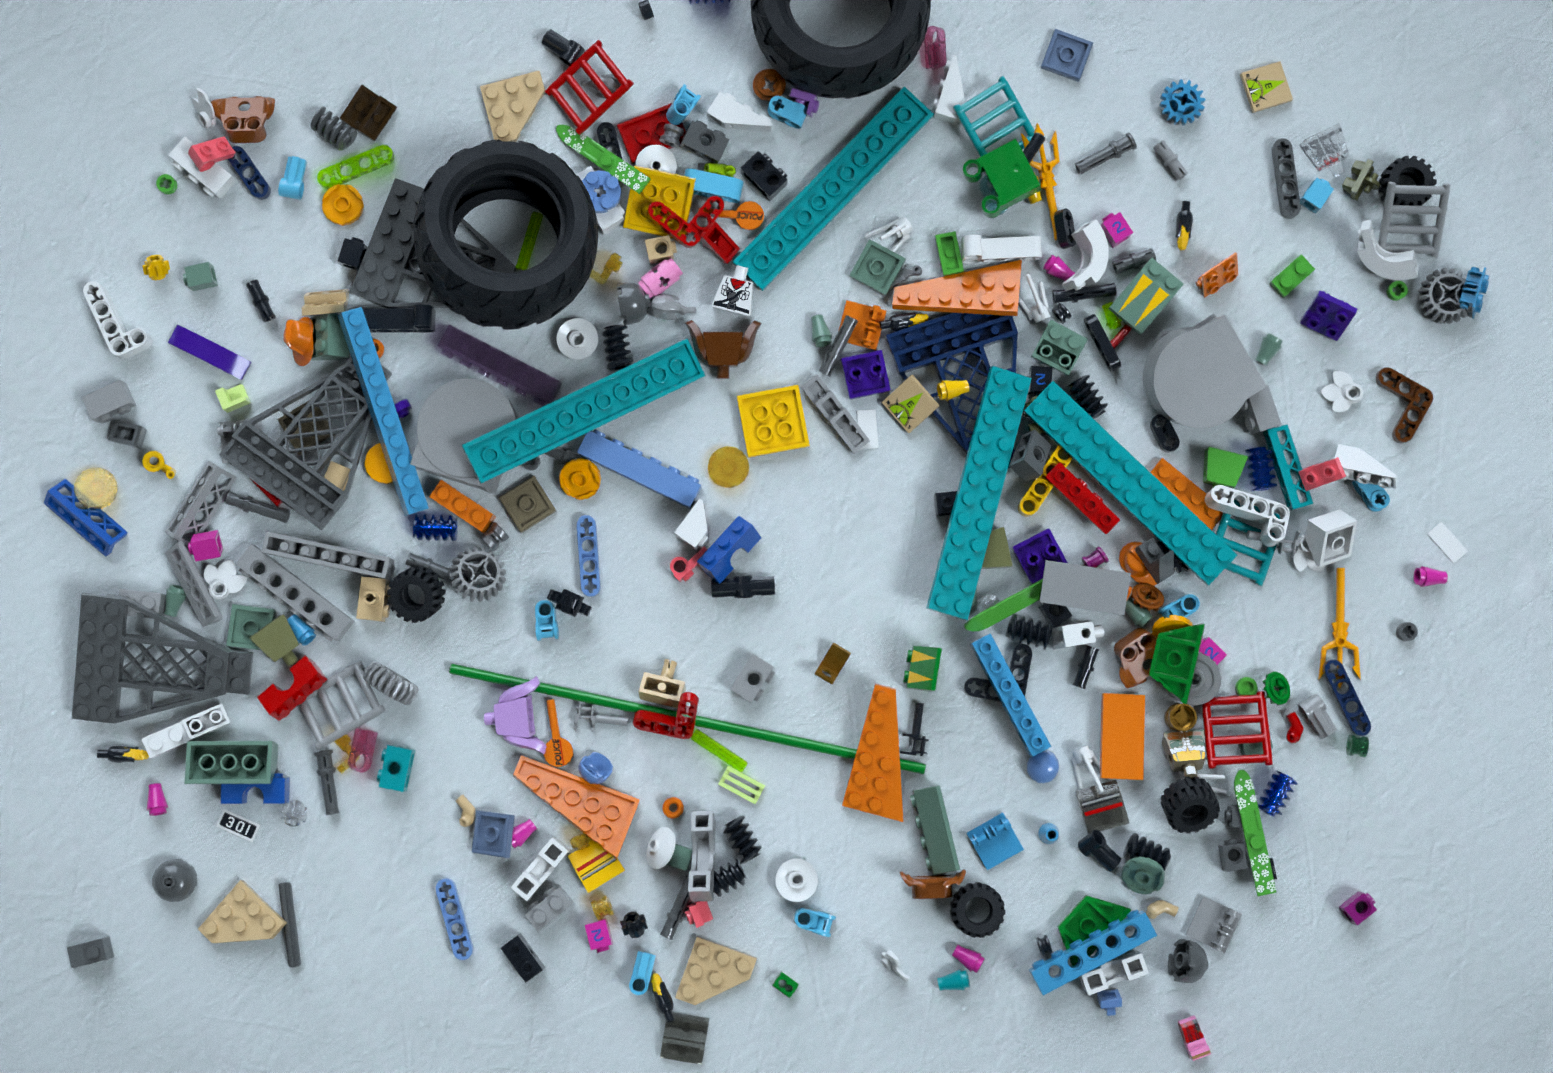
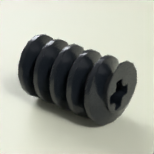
M612 325L603 328L605 331H603L602 335L607 338L603 343L608 346L604 350L605 353L610 354L605 358L606 361L611 362L607 365L608 370H621L628 367L627 363L632 361V358L626 357L627 354L631 353V350L625 349L626 346L630 345V342L624 341L625 338L629 337V334L622 332L628 328L626 325Z
M1085 375L1067 387L1072 386L1069 393H1077L1074 401L1081 400L1079 406L1082 408L1086 407L1085 411L1095 419L1106 412L1105 408L1108 406V403H1100L1104 397L1095 396L1099 389L1092 390L1091 388L1095 383H1087L1086 381L1090 375Z
M1014 613L1009 620L1005 637L1008 633L1011 635V640L1019 636L1020 643L1024 638H1027V645H1030L1034 640L1036 648L1040 643H1043V650H1046L1052 628L1050 630L1049 623H1045L1042 627V623L1039 620L1034 625L1033 618H1029L1025 623V616H1021L1017 620V614Z
M744 815L725 824L724 826H727V828L723 832L724 834H731L727 839L728 842L735 841L731 848H739L736 857H744L740 864H744L760 855L761 853L758 854V852L762 848L761 845L754 846L758 841L757 838L750 839L754 832L753 830L746 831L749 823H741L745 819Z
M1134 833L1129 838L1123 852V856L1129 852V859H1132L1134 856L1150 858L1159 863L1164 871L1171 858L1169 848L1165 847L1162 850L1161 844H1157L1154 847V841L1150 840L1147 842L1146 837L1139 839L1137 833Z
M735 859V866L729 862L727 863L728 870L720 866V874L714 870L713 900L714 893L718 897L722 896L721 889L729 893V885L733 889H737V882L742 886L745 885L744 878H746V875L738 859Z

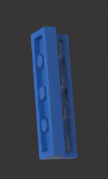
M64 479L47 491L44 504L105 557L112 553L117 542L127 536L128 532L67 479ZM65 487L71 492V496L62 495L59 490ZM75 502L84 503L87 509L77 508ZM91 515L99 516L102 519V523L91 520ZM106 529H113L118 535L112 538L106 533Z

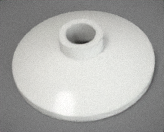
M650 145L644 148L637 156L636 166L654 169L652 164L657 161L660 163L659 171L676 173V159L673 153L664 146Z
M581 318L570 319L559 328L557 345L566 357L574 360L585 359L596 350L598 333L589 321ZM576 337L582 338L580 344L574 342Z
M662 827L658 829L648 843L646 858L651 868H663L670 861L674 853L676 839L674 832L670 828Z
M803 859L786 861L780 866L776 874V887L779 893L790 901L800 902L808 899L814 894L818 885V876L815 868ZM799 876L801 878L800 883H794L793 877Z

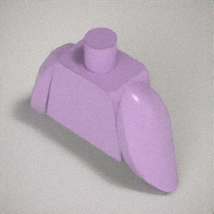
M536 676L526 683L504 691L499 697L498 703L494 704V712L484 714L485 725H495L496 733L502 735L507 743L545 754L546 744L533 736L535 735L532 694L530 693L540 684Z

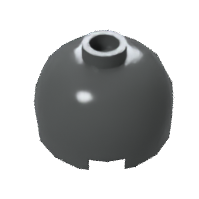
M635 283L617 284V289L622 291L621 295H618L621 316H626L623 324L631 325L640 322L647 314V307H651L649 294L645 295L643 288Z
M181 859L168 860L155 870L152 886L155 893L161 899L169 902H179L191 896L195 886H197V873L192 865L190 866Z
M1179 939L1174 943V946H1176L1174 954H1169L1168 973L1174 976L1175 982L1194 983L1201 979L1208 969L1207 955L1205 950L1196 942Z

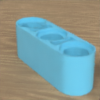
M685 169L684 176L696 178L694 195L708 198L718 196L723 201L740 202L744 184L742 180L696 169Z

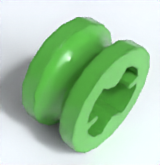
M163 174L158 177L156 185L162 193L170 195L176 191L177 181L172 176ZM165 180L172 182L169 184L170 187L168 189L162 187V185H165L163 183Z
M1402 281L1391 283L1386 290L1387 296L1393 301L1401 300L1407 295V285ZM1396 286L1400 287L1398 290H1402L1398 296L1395 295L1396 292L1393 293L1392 291Z

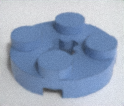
M606 171L589 172L582 182L590 195L595 212L606 213L613 207L615 208L621 199V187L618 179ZM599 187H603V190L606 191V194H602L601 197H598L595 192Z

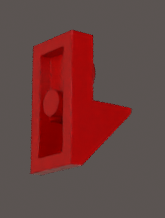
M713 221L700 236L702 245L711 249L725 264H728L740 250L738 245L716 221Z

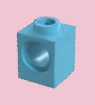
M1316 178L1300 199V204L1316 214L1322 208L1334 188L1331 187L1328 181Z

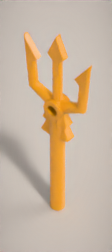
M1037 123L1035 126L1034 134L1037 132L1044 136V133L1042 132L1039 124ZM1055 130L1050 144L1053 146L1054 160L1046 161L1044 145L1042 144L1039 149L1042 164L1032 159L1030 166L1038 169L1040 173L1041 188L1045 189L1054 239L1057 241L1054 221L1057 206L1053 190L1057 183L1053 179L1055 176L1052 170L1060 160ZM1021 133V138L1025 149L1029 141Z
M1336 568V622L1331 623L1334 630L1332 632L1334 639L1321 647L1318 680L1324 674L1323 665L1326 661V651L1337 647V660L1342 665L1343 647L1353 650L1354 666L1352 669L1361 680L1359 648L1346 639L1349 633L1346 631L1350 623L1344 622L1345 568ZM1336 673V679L1343 678V674L1342 676H1338ZM1340 682L1338 684L1339 689L1341 688L1343 682Z

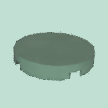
M1136 857L1127 861L1123 866L1122 880L1123 882L1125 881L1130 890L1147 895L1153 891L1157 892L1162 888L1165 872L1156 861L1150 858Z

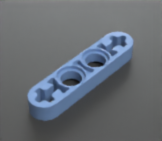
M584 515L577 521L581 589L586 596L594 597L599 594L601 589L597 526L591 516ZM586 519H588L589 523H592V526L589 527V534L593 533L594 537L585 536L581 538V534H585V528L581 527V524ZM585 540L593 541V550L589 552L584 551L582 548L583 542ZM593 561L595 563L593 572L589 573L584 570L585 562ZM584 575H596V579L592 578L593 585L597 586V589H593V593H590L587 589L585 590V586L589 585V579H584Z
M444 878L436 885L438 901L453 954L457 959L466 960L474 951L456 884L452 879ZM443 882L451 885L448 893L449 896L454 895L455 899L443 901V898L447 897L446 892L440 889L443 887ZM448 903H455L458 910L456 914L451 915L447 913L446 906ZM455 923L463 926V933L461 935H455L452 932V926ZM466 936L467 940L462 941L463 946L469 948L466 956L458 952V949L461 948L460 941L455 943L454 939Z

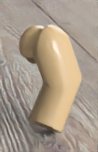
M461 795L455 802L462 809L459 823L462 827H467L474 822L475 807L464 795Z
M1157 900L1147 907L1146 914L1150 919H1155L1164 912L1175 917L1179 907L1164 900Z

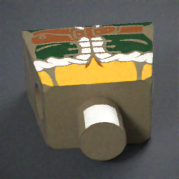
M1204 729L1164 733L1162 747L1172 771L1184 772V777H1190L1191 779L1194 776L1198 777L1196 770L1203 769L1205 761Z

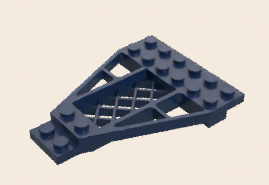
M951 313L885 336L898 375L903 381L908 378L905 373L928 365L935 366L940 382L946 380L944 373L953 377L952 381H955V379L960 381L966 380L958 376L962 366L973 371L968 383L970 386L980 390L976 400L961 394L956 406L953 398L947 401L957 432L953 431L936 410L932 413L966 454L968 453L972 436L966 438L964 432L970 435L973 432L966 429L965 426L969 418L975 421L977 417L971 414L976 405L980 407L981 403L978 400L982 392H984L990 370V364L984 347L1012 339L1011 368L1006 370L1016 373L1018 331L1013 316ZM968 353L980 358L976 367L964 362ZM965 354L962 361L954 358L956 356ZM949 359L960 364L956 374L944 369ZM946 360L942 367L940 361ZM981 361L985 372L977 369ZM975 372L986 377L982 387L971 382ZM937 392L930 394L933 398L938 397ZM962 398L973 403L969 413L958 408ZM958 413L967 416L963 427ZM1013 447L1012 455H1011V458H1010V462H1011L1012 457H1013V454H1014V452H1015L1014 447Z

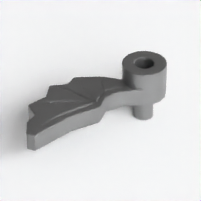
M915 265L912 270L904 268L897 275L892 287L907 281L910 276H920L922 268L918 265Z

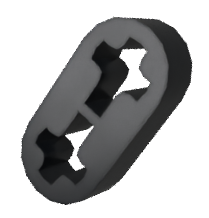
M1065 208L1056 211L1054 221L1060 247L1066 249L1075 246L1076 241L1071 235L1075 232L1070 210Z
M1161 414L1152 418L1150 428L1160 448L1168 453L1175 451L1179 447L1180 441L1170 420ZM1157 419L1165 422L1163 425L1164 433L1160 427L1156 428ZM1165 435H1167L1169 440H1174L1173 448L1165 446L1164 443L1167 441Z

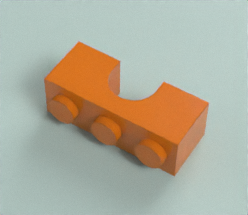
M440 480L429 496L482 533L489 529L496 518L494 514L443 480Z

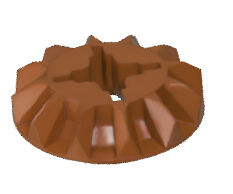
M764 69L757 73L753 80V89L761 100L769 102L774 96H782L784 94L786 82L776 70ZM765 79L769 83H775L773 85V92L769 88L764 89L766 86Z
M1140 583L1132 589L1131 598L1134 599V604L1140 605V609L1144 607L1149 612L1151 609L1157 611L1159 607H1162L1164 596L1157 587L1147 583Z

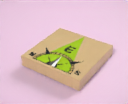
M1281 61L1240 74L1252 113L1292 102L1293 97Z
M914 375L909 376L882 401L883 405L908 434L940 406Z

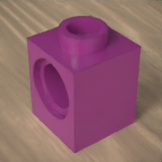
M1360 891L1339 906L1349 921L1357 926L1377 911V908L1373 905L1376 902L1371 895ZM1361 901L1364 908L1358 913L1356 911V904Z

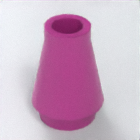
M1051 255L1043 266L1047 274L1064 281L1075 274L1059 256Z
M1421 566L1415 569L1413 578L1416 585L1425 587L1446 584L1448 575L1446 571Z
M161 783L148 785L147 811H149V815L166 814L168 805Z
M530 819L513 827L511 845L514 849L518 846L521 847L537 829Z
M957 945L952 954L970 972L974 971L975 973L978 972L985 960L981 953L961 947L960 945Z

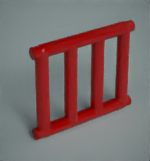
M597 40L545 90L546 94L552 95L577 127L575 130L578 135L586 131L634 85V82L630 79L627 80L602 48L603 44L600 40ZM595 53L621 84L613 94L587 62ZM580 68L584 70L606 98L598 108L572 76ZM565 82L570 85L591 112L583 122L558 91Z
M1264 691L1257 692V695L1214 697L1209 702L1202 704L1209 769L1216 768V765L1249 763L1273 765ZM1258 703L1259 714L1211 717L1210 706ZM1260 723L1261 734L1213 737L1212 725ZM1262 743L1263 754L1216 757L1214 745Z

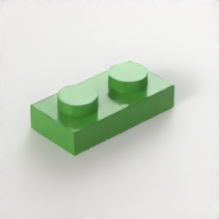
M956 231L935 235L943 277L964 272Z
M1301 254L1277 275L1270 284L1284 298L1309 276L1315 268Z

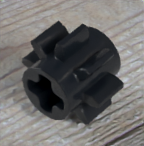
M629 912L624 916L623 921H620L624 936L629 934L631 938H639L644 934V929H648L644 914L639 916L637 912Z

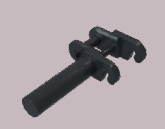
M915 703L912 734L902 733V736L913 737V748L911 752L900 751V754L915 756L916 753H920V756L927 754V752H924L925 743L929 739H925L926 736L918 738L921 731L924 703ZM917 740H921L920 751H916Z

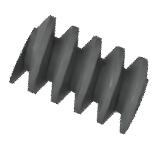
M322 106L312 118L311 129L317 131L318 135L323 136L326 141H330V144L336 146L338 150H345L355 141L357 131L350 134L352 127L347 126L344 129L345 122L341 121L337 124L339 117L335 116L331 119L333 113L328 111L324 114L326 107Z

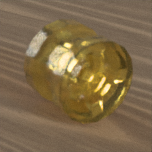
M607 895L602 896L598 901H590L598 921L602 920L606 915H614L613 907Z

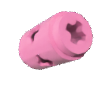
M670 257L668 260L664 259L643 275L638 284L643 288L645 294H649L651 299L660 295L677 282L683 273Z

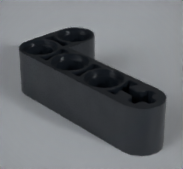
M418 304L414 305L413 308H362L370 333L435 332L436 310L431 305Z

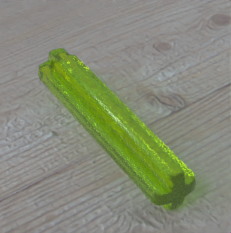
M533 212L531 214L516 264L519 270H527L543 218L541 213Z
M699 729L693 733L691 740L738 771H744L748 764L746 760Z

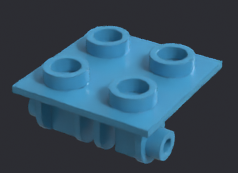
M1471 267V270H1468L1464 285L1469 288H1463L1459 300L1460 308L1468 309L1469 306L1472 307L1473 319L1476 312L1480 313L1483 305L1482 293L1486 294L1489 285V275H1486V267H1484L1483 272H1479L1480 269L1477 267Z
M1003 812L966 833L987 870L1024 850Z

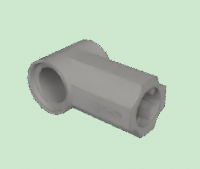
M1314 694L1298 704L1300 712L1306 720L1310 721L1320 739L1333 734L1337 730L1326 712L1325 703L1318 694Z

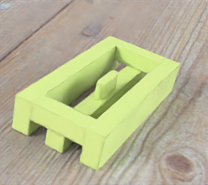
M730 766L727 767L718 784L753 804H756L765 787L762 783ZM729 772L760 787L757 791L728 775ZM727 779L733 782L734 784L744 788L745 790L755 794V797L752 798L744 794L743 792L733 788L732 786L724 783L725 780Z

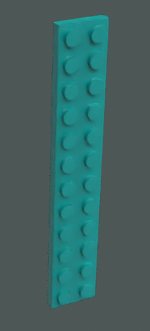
M904 86L733 261V264L748 268L747 277L760 290L764 291L934 117V113Z
M687 338L469 441L461 447L479 483L482 484L706 375Z
M996 366L990 367L926 609L962 620H968L1032 378Z
M1054 381L1023 411L1170 551L1173 550L1174 555L1207 586L1237 557V554Z

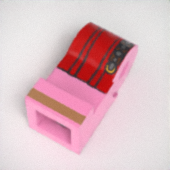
M1193 1015L1178 1021L1189 1058L1194 1061L1210 1055L1209 1046L1205 1041L1196 1017Z

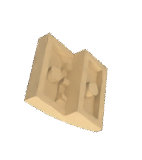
M349 289L306 293L304 295L305 305L301 307L302 316L345 312L349 300Z

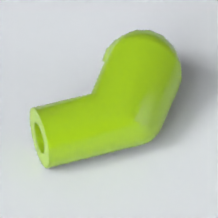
M706 163L704 165L705 172L733 177L736 173L732 165L720 163Z

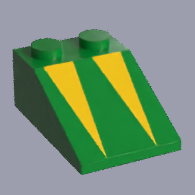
M913 646L912 650H908L906 662L910 663L909 670L904 671L903 683H906V688L926 692L935 691L942 648Z

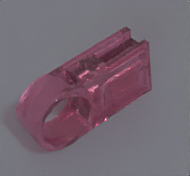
M930 26L927 28L924 39L926 69L935 70L946 66V35L941 27ZM935 31H936V32H937V37H936V40H935L934 43H933V35H934V33H935Z
M355 729L348 759V765L351 770L360 773L369 770L372 764L378 732ZM362 754L364 756V764L358 769L356 767V759Z

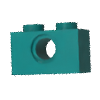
M387 745V749H383L381 761H384L382 770L379 769L377 774L378 787L407 792L416 750ZM393 762H397L400 766L397 774H393L390 770Z

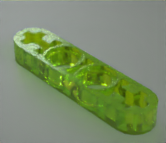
M388 145L377 146L322 169L317 175V180L325 189H329L334 185L344 184L391 164L395 158L394 152ZM382 151L389 153L387 155L388 158L385 160L383 157H380L382 156ZM373 154H375L377 161L379 163H375V160L372 157ZM363 158L371 159V165L368 168L360 166V161ZM344 166H350L352 172L348 176H343L341 169ZM336 170V172H337L338 176L340 177V179H337V177L334 176V175H336V174H335L333 171ZM326 174L331 177L329 183L322 181L325 179L324 175Z

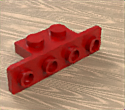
M1059 462L1045 476L1055 488L1104 534H1108L1120 521L1102 502L1103 499L1097 493H1092L1087 488L1088 485L1081 478L1077 479L1062 463Z

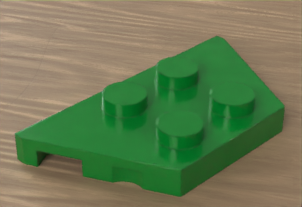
M1204 623L1161 632L1158 634L1149 675L1156 681H1159L1165 689L1172 692L1184 704H1187L1205 629Z
M1085 895L1057 926L1065 949L1071 948L1070 944L1076 940L1081 939L1084 941L1090 938L1089 934L1098 929L1103 931L1109 928L1108 924L1119 919V921H1122L1132 910L1128 907ZM1095 945L1087 948L1088 956H1091L1097 949ZM1076 955L1069 957L1071 965H1076L1078 957Z

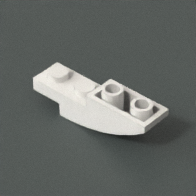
M221 703L186 718L182 722L144 737L142 741L150 759L165 752L186 745L187 741H195L229 724L230 720Z

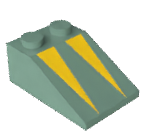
M1151 258L1109 307V310L1141 335L1184 283L1155 259Z

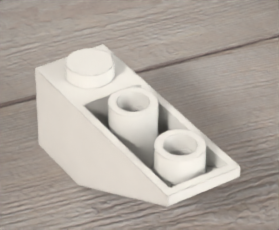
M953 55L951 61L947 60L944 72L947 73L946 80L941 79L938 88L941 96L940 99L935 98L932 111H935V119L958 125L959 118L953 106L964 104L965 97L957 57Z
M719 92L707 111V118L724 129L772 131V123L767 116L763 114L759 116L753 112L754 110L749 105L739 104L736 102V98L729 93L723 94Z
M1338 445L1335 458H1339L1346 475L1342 480L1350 479L1362 484L1369 483L1379 485L1382 488L1396 489L1397 475L1360 448Z

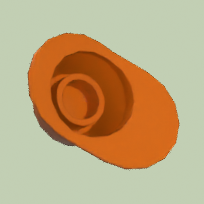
M303 317L299 321L287 320L283 334L284 343L293 350L294 360L299 366H306L311 361L313 355V322L309 317Z
M1130 542L1126 544L1119 554L1121 567L1126 572L1131 573L1130 576L1139 584L1156 585L1157 583L1135 551V548L1143 543Z

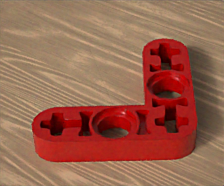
M718 196L710 197L689 224L666 205L658 201L650 204L647 209V216L682 246L692 248L700 241V236L721 214L724 209V202ZM710 202L712 204L714 202H717L718 209H714V211L709 215L707 211L712 206ZM657 207H659L661 209L660 214L664 217L666 213L669 215L665 219L664 223L661 222V220L663 219L662 216H660L659 214L656 216L653 215L654 210L652 208L657 209ZM698 217L706 218V227L697 225L696 220ZM669 220H676L679 228L671 230L668 227ZM682 227L686 228L683 231L686 235H689L690 233L694 235L692 238L694 242L689 241L688 243L686 241L687 237L683 233L680 236L677 235L681 231Z
M691 692L682 693L676 717L639 710L634 715L633 725L642 731L679 739H690L695 727L699 697ZM659 723H664L668 726H662Z

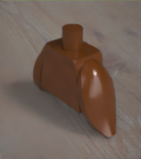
M754 320L748 326L744 335L743 332H703L702 335L700 328L694 321L685 322L697 357L701 362L708 364L709 367H717V379H729V367H738V364L744 363L749 358L757 331L762 324Z

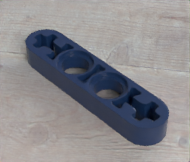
M1335 659L1327 660L1323 665V673L1351 730L1359 736L1367 735L1371 730V722L1342 663ZM1330 664L1338 665L1336 673L1338 676L1343 674V678L1336 679L1334 673L1328 672L1331 668ZM1340 682H1345L1348 685V690L1344 694H1340L1337 691V685ZM1350 701H1354L1357 704V709L1353 713H1349L1346 710V705ZM1358 716L1362 723H1366L1363 726L1364 730L1356 729L1358 722L1354 718L1351 720L1350 717Z

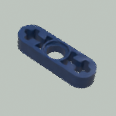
M233 146L234 151L241 154L240 157L244 164L241 165L237 159H234V155L233 158L228 159L256 199L264 200L268 198L271 193L269 184L246 151L240 146ZM253 168L254 175L251 178H245V169ZM257 181L261 187H264L262 194L257 192L258 189L254 182Z

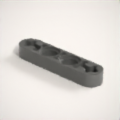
M1281 138L1272 146V158L1280 213L1284 218L1292 219L1299 214L1301 204L1292 144L1289 140ZM1282 144V147H1286V150L1283 152L1284 159L1278 160L1282 157V151L1277 150V148ZM1280 164H1287L1290 167V172L1283 174L1279 169ZM1283 184H1290L1293 192L1291 194L1284 193L1282 190ZM1294 197V199L1290 201L1291 207H1295V210L1291 214L1289 210H1286V208L1289 206L1288 199Z

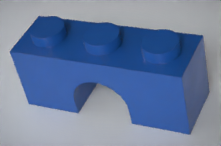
M738 516L698 559L697 563L709 577L720 584L734 569L730 562L733 553L740 548L749 553L762 537L751 523Z
M275 773L271 784H221V804L247 803L248 792L253 787H257L262 791L263 804L289 803L290 777H283V773Z

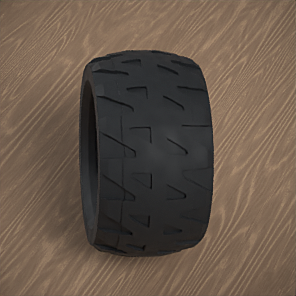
M751 0V18L754 35L768 62L793 86L824 98L850 99L864 96L885 87L895 80L911 64L922 46L931 11V0H888L891 15L884 27L874 37L858 45L834 47L814 40L799 27L790 9L791 0Z
M499 139L484 141L481 145L473 148H464L455 153L444 166L439 167L427 182L420 196L414 217L415 254L426 282L440 301L451 311L463 315L469 322L483 327L496 326L502 327V330H513L527 327L533 323L540 324L551 319L576 298L589 279L594 267L598 246V221L590 195L578 175L576 176L564 160L554 153H547L532 143L524 141L508 142ZM501 199L516 200L540 211L551 223L558 241L549 256L538 265L520 272H496L476 264L461 250L455 238V232L461 220L472 209L483 203Z

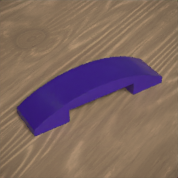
M178 324L168 341L169 344L240 380L243 379L251 364V361Z

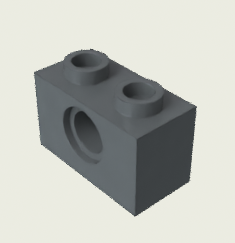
M692 120L679 147L711 163H718L730 139L726 138L723 132L719 130L712 131L707 128L705 123ZM701 136L709 139L710 143L708 146L701 143Z
M1036 430L1020 436L1009 467L1025 482L1039 478L1044 471L1043 468L1049 457L1052 445Z

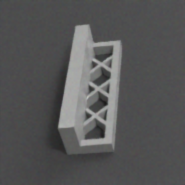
M209 461L165 533L188 546L189 541L182 538L185 531L193 528L194 534L204 532L237 477ZM221 473L229 477L225 485L218 487L217 480ZM215 493L216 500L214 503L207 505L206 497L208 494ZM204 510L205 518L203 521L196 523L195 515L197 512Z
M182 541L176 543L165 554L202 627L219 622L223 617L213 597L210 595L209 589L187 546Z

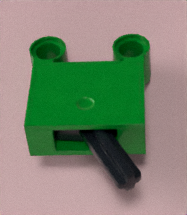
M1036 132L1024 151H1022L1018 141L1014 139L976 160L970 159L964 163L963 173L967 181L971 183L978 182L984 172L997 197L989 195L983 199L982 209L986 217L996 218L1000 215L1001 211L1041 191V185L1030 166V162L1045 141V137L1042 134ZM971 167L978 169V172L974 175L967 173ZM989 203H995L997 208L989 211L986 209V206Z

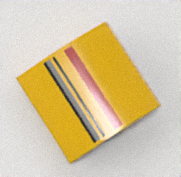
M593 840L568 855L571 864L588 893L625 871L618 858L616 860Z

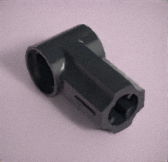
M552 29L546 32L541 42L542 46L558 55L559 59L568 66H571L585 52V49L574 40H567Z
M1093 830L1078 842V848L1081 853L1087 857L1092 856L1107 871L1111 872L1121 862L1122 858L1106 844L1104 835L1098 830Z

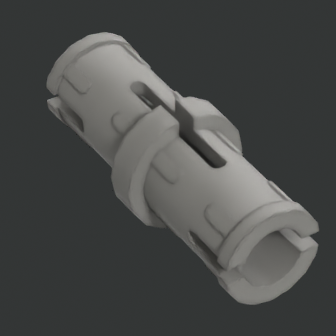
M1162 140L1161 143L1153 147L1164 161L1163 165L1170 169L1177 181L1188 174V171L1179 162L1178 155L1171 151L1165 140Z

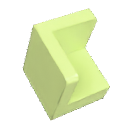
M242 384L228 390L223 387L215 390L222 409L227 413L251 403Z

